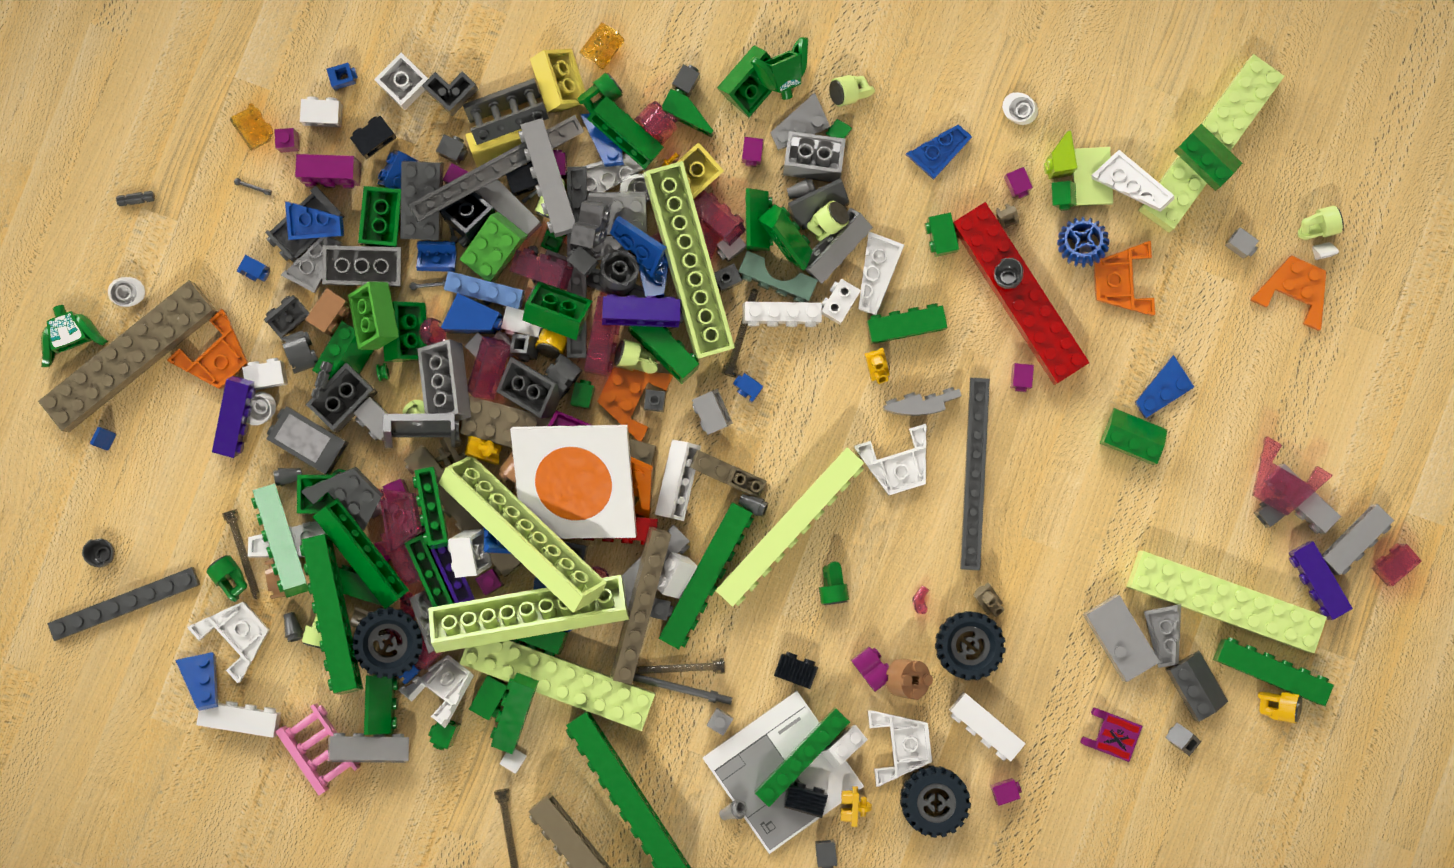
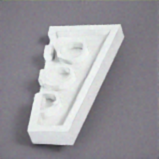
M1120 150L1091 175L1093 180L1160 212L1174 200L1172 193Z
M627 154L623 155L624 165L605 167L603 162L599 161L582 166L587 167V200L590 192H607L621 184L626 177L638 174L645 169Z
M868 232L859 310L871 315H877L904 244Z
M317 521L289 527L298 557H302L300 552L301 539L322 534L327 535ZM262 534L248 537L249 558L269 557L266 549L270 547L269 542H264Z

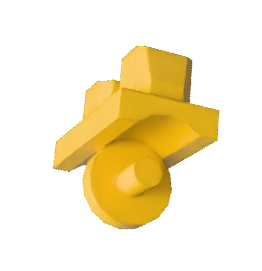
M880 348L877 351L873 350L870 353H865L871 381L876 380L878 384L889 381L888 376L890 374L884 349Z
M470 436L465 448V455L497 465L499 464V454L502 446L490 440L486 441Z
M852 786V791H842L841 804H851V808H841L840 819L841 821L851 822V827H857L858 811L861 817H865L866 812L872 810V804L867 802V797H861L859 802L858 786Z

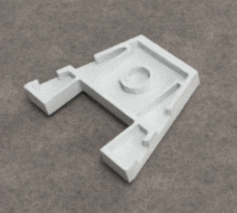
M926 424L909 429L914 449L882 459H876L871 441L854 446L856 452L888 496L926 484Z
M245 602L236 604L187 627L198 640H202L215 628L241 657L226 671L237 683L242 681L270 631Z
M449 655L428 668L429 672L422 677H415L412 680V684L407 687L402 686L399 689L411 702L425 687L440 697L444 702L431 717L444 728L448 725L474 677L468 669Z
M867 710L869 728L890 726L894 766L874 768L876 787L932 762L927 722Z

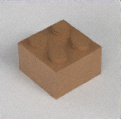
M327 288L305 320L332 337L341 321L348 319L351 315L350 304Z

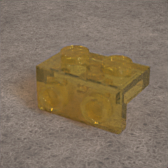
M601 22L579 53L603 70L625 40L617 30Z
M253 103L248 104L246 110L230 118L231 123L251 151L271 141L273 129L269 123L265 122L261 111L257 107L255 108Z

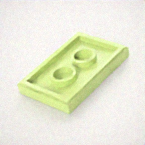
M1110 147L1074 149L1078 167L1073 173V182L1076 183L1077 206L1113 204V189L1093 180L1091 176L1111 158Z

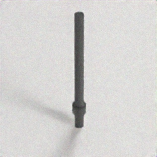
M636 673L633 681L705 698L713 703L717 701L731 705L733 697L718 694L717 691L711 690L709 692Z

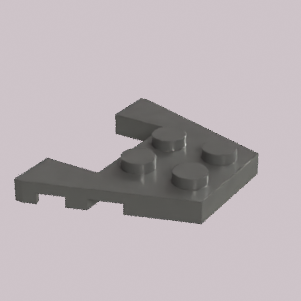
M357 467L302 490V493L313 504L327 492L334 499L338 498L363 532L383 496Z

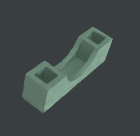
M749 251L746 252L738 271L742 280L747 282L753 280L759 283L758 286L769 290V287L775 289L776 293L783 297L787 295L792 296L795 302H809L818 281L803 273H799L791 280H777L768 273L765 267V258Z

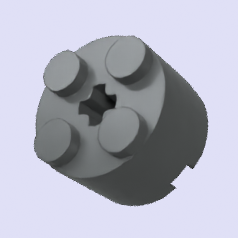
M622 250L606 254L600 265V286L608 293L620 297L632 291L636 285L639 272L636 258L629 252Z
M302 330L280 338L282 343H284L282 345L292 368H294L292 369L294 374L315 366L318 357L314 349L310 350L309 346L312 345V342L307 332Z
M560 354L555 360L556 364L551 363L545 371L548 375L544 376L558 384L559 397L562 399L570 390L572 384L577 381L583 370L566 356Z

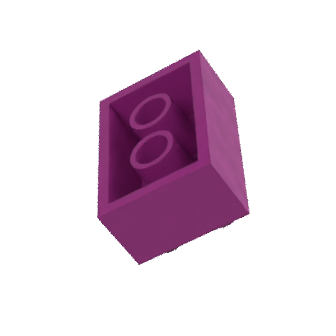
M296 154L295 177L305 184L306 187H314L318 184L324 185L326 188H335V185H343V188L353 189L354 186H360L361 163L355 156Z

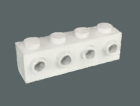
M744 302L742 304V323L752 327L759 326V324H767L768 327H777L778 324H786V327H797V324H805V327H816V324L822 322V303Z
M672 440L655 515L684 521L696 471L689 466L696 451L700 450L701 446Z
M964 692L949 709L952 712L951 717L958 723L963 721L967 725L965 729L973 736L976 733L981 736V742L988 748L994 747L997 750L995 754L1003 761L1006 759L1012 761L1026 744Z
M218 699V707L198 712L196 725L273 738L277 736L275 731L279 729L281 713L276 712L275 708L264 707V710L257 709L256 705L245 704V707L238 706L237 702L226 701V704L219 703Z

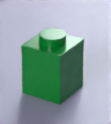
M1072 181L1052 183L1053 206L1061 211L1070 210L1071 207L1077 206L1076 183Z
M580 380V383L575 382L571 406L591 409L595 386L591 385L592 382Z

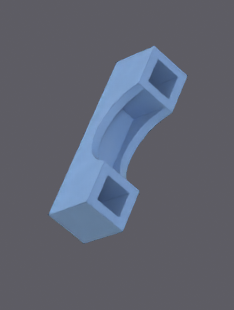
M448 271L444 286L446 291L516 309H521L526 291L453 271Z

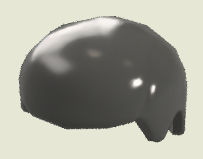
M1004 258L995 267L994 279L998 286L1004 289H1011L1017 287L1022 282L1023 267L1018 260Z
M102 538L91 539L83 546L82 556L89 565L101 568L113 561L115 549L112 543Z

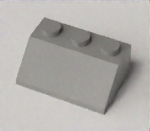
M789 131L783 175L827 182L840 179L846 139Z

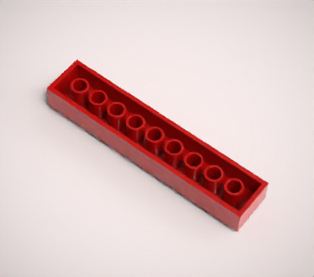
M984 202L954 221L956 235L1053 385H1056L1089 364L1090 362L987 203ZM1004 258H1014L1023 267V280L1015 288L1004 289L998 286L994 279L995 267Z

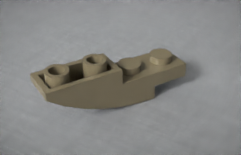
M700 450L696 451L689 466L704 475L757 498H760L767 482Z

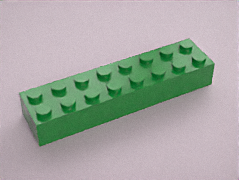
M325 534L301 539L300 552L302 557L305 556L306 560L304 571L306 576L309 575L310 579L308 590L310 595L313 594L314 598L312 609L314 614L317 613L318 617L316 629L318 633H321L322 637L320 648L322 652H325L326 656L324 667L326 672L329 671L330 679H328L329 689L333 691V694L338 695L363 690L358 660L354 656L353 636L333 542Z

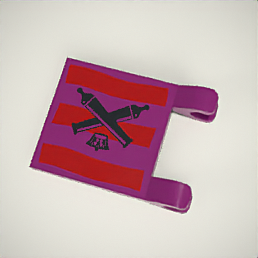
M1093 707L1091 714L1103 719L1096 741L1083 736L1080 743L1130 762L1143 726Z

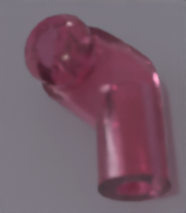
M921 585L912 598L914 610L921 615L928 611L924 598L930 591L923 585Z
M408 591L400 598V609L415 619L416 616L409 599L413 594Z

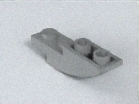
M951 387L943 390L942 395L936 396L934 393L925 396L923 401L921 394L915 395V392L904 395L905 399L897 401V398L886 401L883 410L904 416L929 415L946 410L945 402L960 398L962 395L960 389L954 390Z

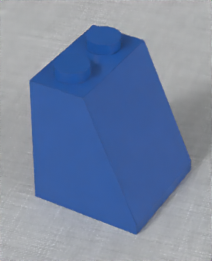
M457 293L441 328L450 334H496L497 330L501 331L504 317L499 312Z

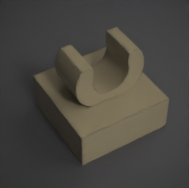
M1005 204L1006 209L1002 211L999 208L996 209L998 222L1003 229L1019 222L1018 212L1014 205L1010 207L1009 204Z

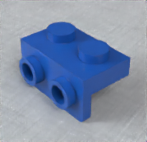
M393 150L387 156L385 168L378 175L379 181L377 184L386 188L401 189L402 161L418 160L401 151Z
M417 241V271L455 272L457 260L455 242Z

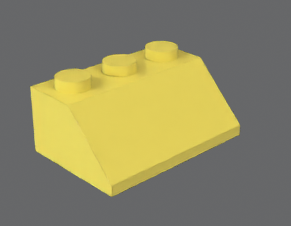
M572 49L543 50L530 59L547 112H560L583 105L579 104L577 99L585 92V88Z
M521 129L479 145L476 144L472 132L466 134L476 166L479 167L522 144L518 133Z
M699 142L677 161H683L693 199L724 171Z

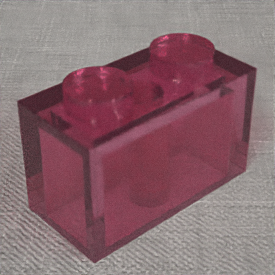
M1397 543L1389 549L1390 553L1387 556L1383 555L1375 561L1376 565L1372 567L1373 571L1386 586H1394L1422 562L1407 543Z

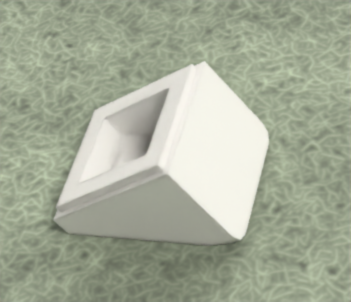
M1330 242L1312 247L1315 260L1332 257L1339 253V250Z
M515 749L513 754L506 752L499 764L516 774L527 755Z

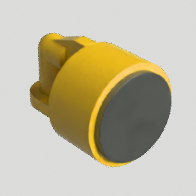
M542 329L535 347L543 356L556 359L560 354H563L567 345V337L547 329Z
M1258 692L1257 697L1260 698L1259 712L1261 714L1283 722L1296 724L1299 721L1302 710V697L1300 695L1282 692L1281 695ZM1269 701L1279 702V707H1268Z

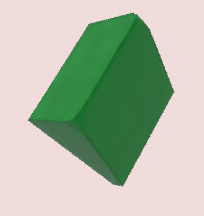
M836 119L825 134L829 137L846 139L852 131V127Z
M547 229L541 247L559 253L567 234L555 238L554 232L550 233L549 229Z

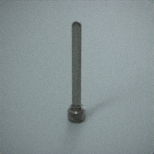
M753 288L750 291L747 302L756 301L757 289ZM742 321L729 363H726V366H723L722 374L736 378L738 373L736 363L748 324L742 323Z
M235 509L222 513L224 521L230 525L254 599H259L260 592L237 524L238 511Z
M716 658L712 663L637 666L635 674L713 670L717 674H725L724 658Z
M509 788L495 790V799H497L501 807L511 868H519L508 807L510 790Z

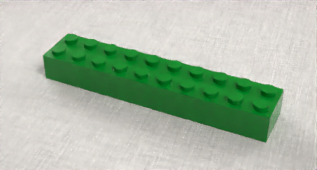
M585 711L566 725L568 736L571 740L575 738L578 743L576 747L582 756L586 755L589 760L587 764L593 773L597 772L599 775L598 782L603 789L607 788L610 792L609 799L614 806L618 805L621 809V812H619L620 816L625 822L628 821L630 823V831L636 839L639 837L641 840L642 850L646 855H651L653 867L691 868L592 714Z

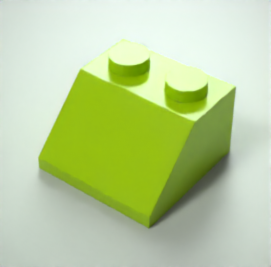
M1071 131L1066 132L1046 159V163H1044V172L1048 174L1049 179L1071 176L1078 168Z

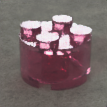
M654 101L649 103L634 121L663 145L677 130L675 125L677 120L672 114H666L662 110V106Z

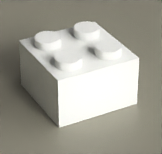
M400 53L374 80L402 109L406 110L425 91L422 85L428 78L409 59Z
M484 528L464 530L448 539V551L451 553V567L455 578L476 576L492 566L490 553L484 552Z

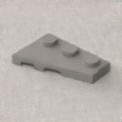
M812 94L770 132L778 151L787 147L789 131L816 135L830 128L816 94Z
M332 237L319 238L281 276L316 294L322 282L323 245L341 246L343 243Z
M424 590L409 599L428 653H431L435 650L431 644L428 608L433 606Z
M1181 604L1144 611L1154 653L1160 661L1157 664L1158 668L1179 664Z

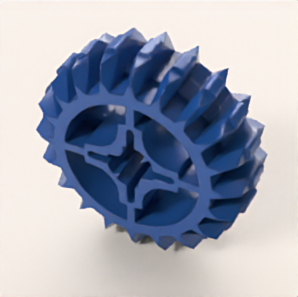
M1083 216L1081 221L1075 218L1074 223L1068 221L1067 227H1062V232L1058 234L1057 245L1060 246L1058 251L1062 253V258H1068V264L1074 261L1075 267L1078 266V263H1082L1083 268L1086 263L1092 267L1093 261L1099 263L1100 258L1105 257V252L1109 250L1107 245H1109L1110 240L1108 239V232H1104L1105 227H1099V221L1092 223V218L1085 221ZM1092 235H1095L1098 239V246L1092 241ZM1069 238L1075 244L1074 250L1068 244Z

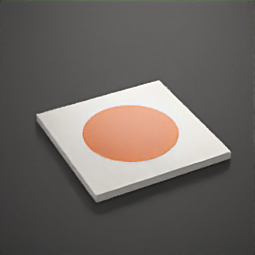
M628 425L512 427L510 429L517 497L560 539L636 538L637 529Z

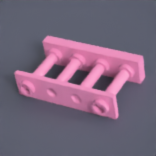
M316 703L311 706L313 713L292 728H287L285 725L275 732L317 794L321 795L329 789L327 787L329 781L349 767H352L355 771L361 766L359 765L360 762H343L324 776L318 774L316 771L317 766L328 759V750L313 760L308 759L305 754L306 750L327 735L333 736V733L338 732L326 715L328 713L325 708ZM319 719L324 729L303 744H298L294 738L296 737L295 734Z

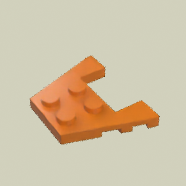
M1151 241L1100 259L1099 263H1093L1096 301L1150 316L1155 315L1154 298H1134L1132 260L1152 258Z
M1291 255L1274 272L1270 279L1264 283L1259 291L1253 295L1250 301L1263 307H1268L1275 290L1310 305L1303 324L1319 331L1322 328L1326 270Z
M223 309L209 320L222 336L193 362L179 348L167 359L168 362L218 389H222L225 386L226 379L236 376L242 370V367L248 365L244 351Z
M614 367L597 402L621 425H628V432L637 441L642 442L649 427L631 419L647 384L649 383L667 391L673 375L657 372L650 374L639 370L630 371Z
M630 457L634 496L639 497L635 504V513L649 518L651 513L653 466Z

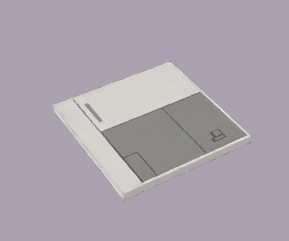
M795 691L702 757L731 800L743 801L746 804L747 813L744 819L769 854L819 819L816 816L784 808L789 787L770 807L755 794V790L819 724V721L798 691ZM822 753L795 780L806 784V788L813 789L814 786L825 789L824 793L828 794L823 815L841 803L842 791H852V786H858V791L864 787L846 760L841 765L832 767Z

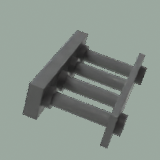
M534 78L463 104L469 122H475L476 124L475 127L470 129L477 145L521 129V124L543 118V121L549 119L543 102L537 104L536 99L540 98L541 95ZM529 102L530 107L519 110L518 105ZM511 108V114L501 117L500 112ZM493 115L494 120L483 124V118Z

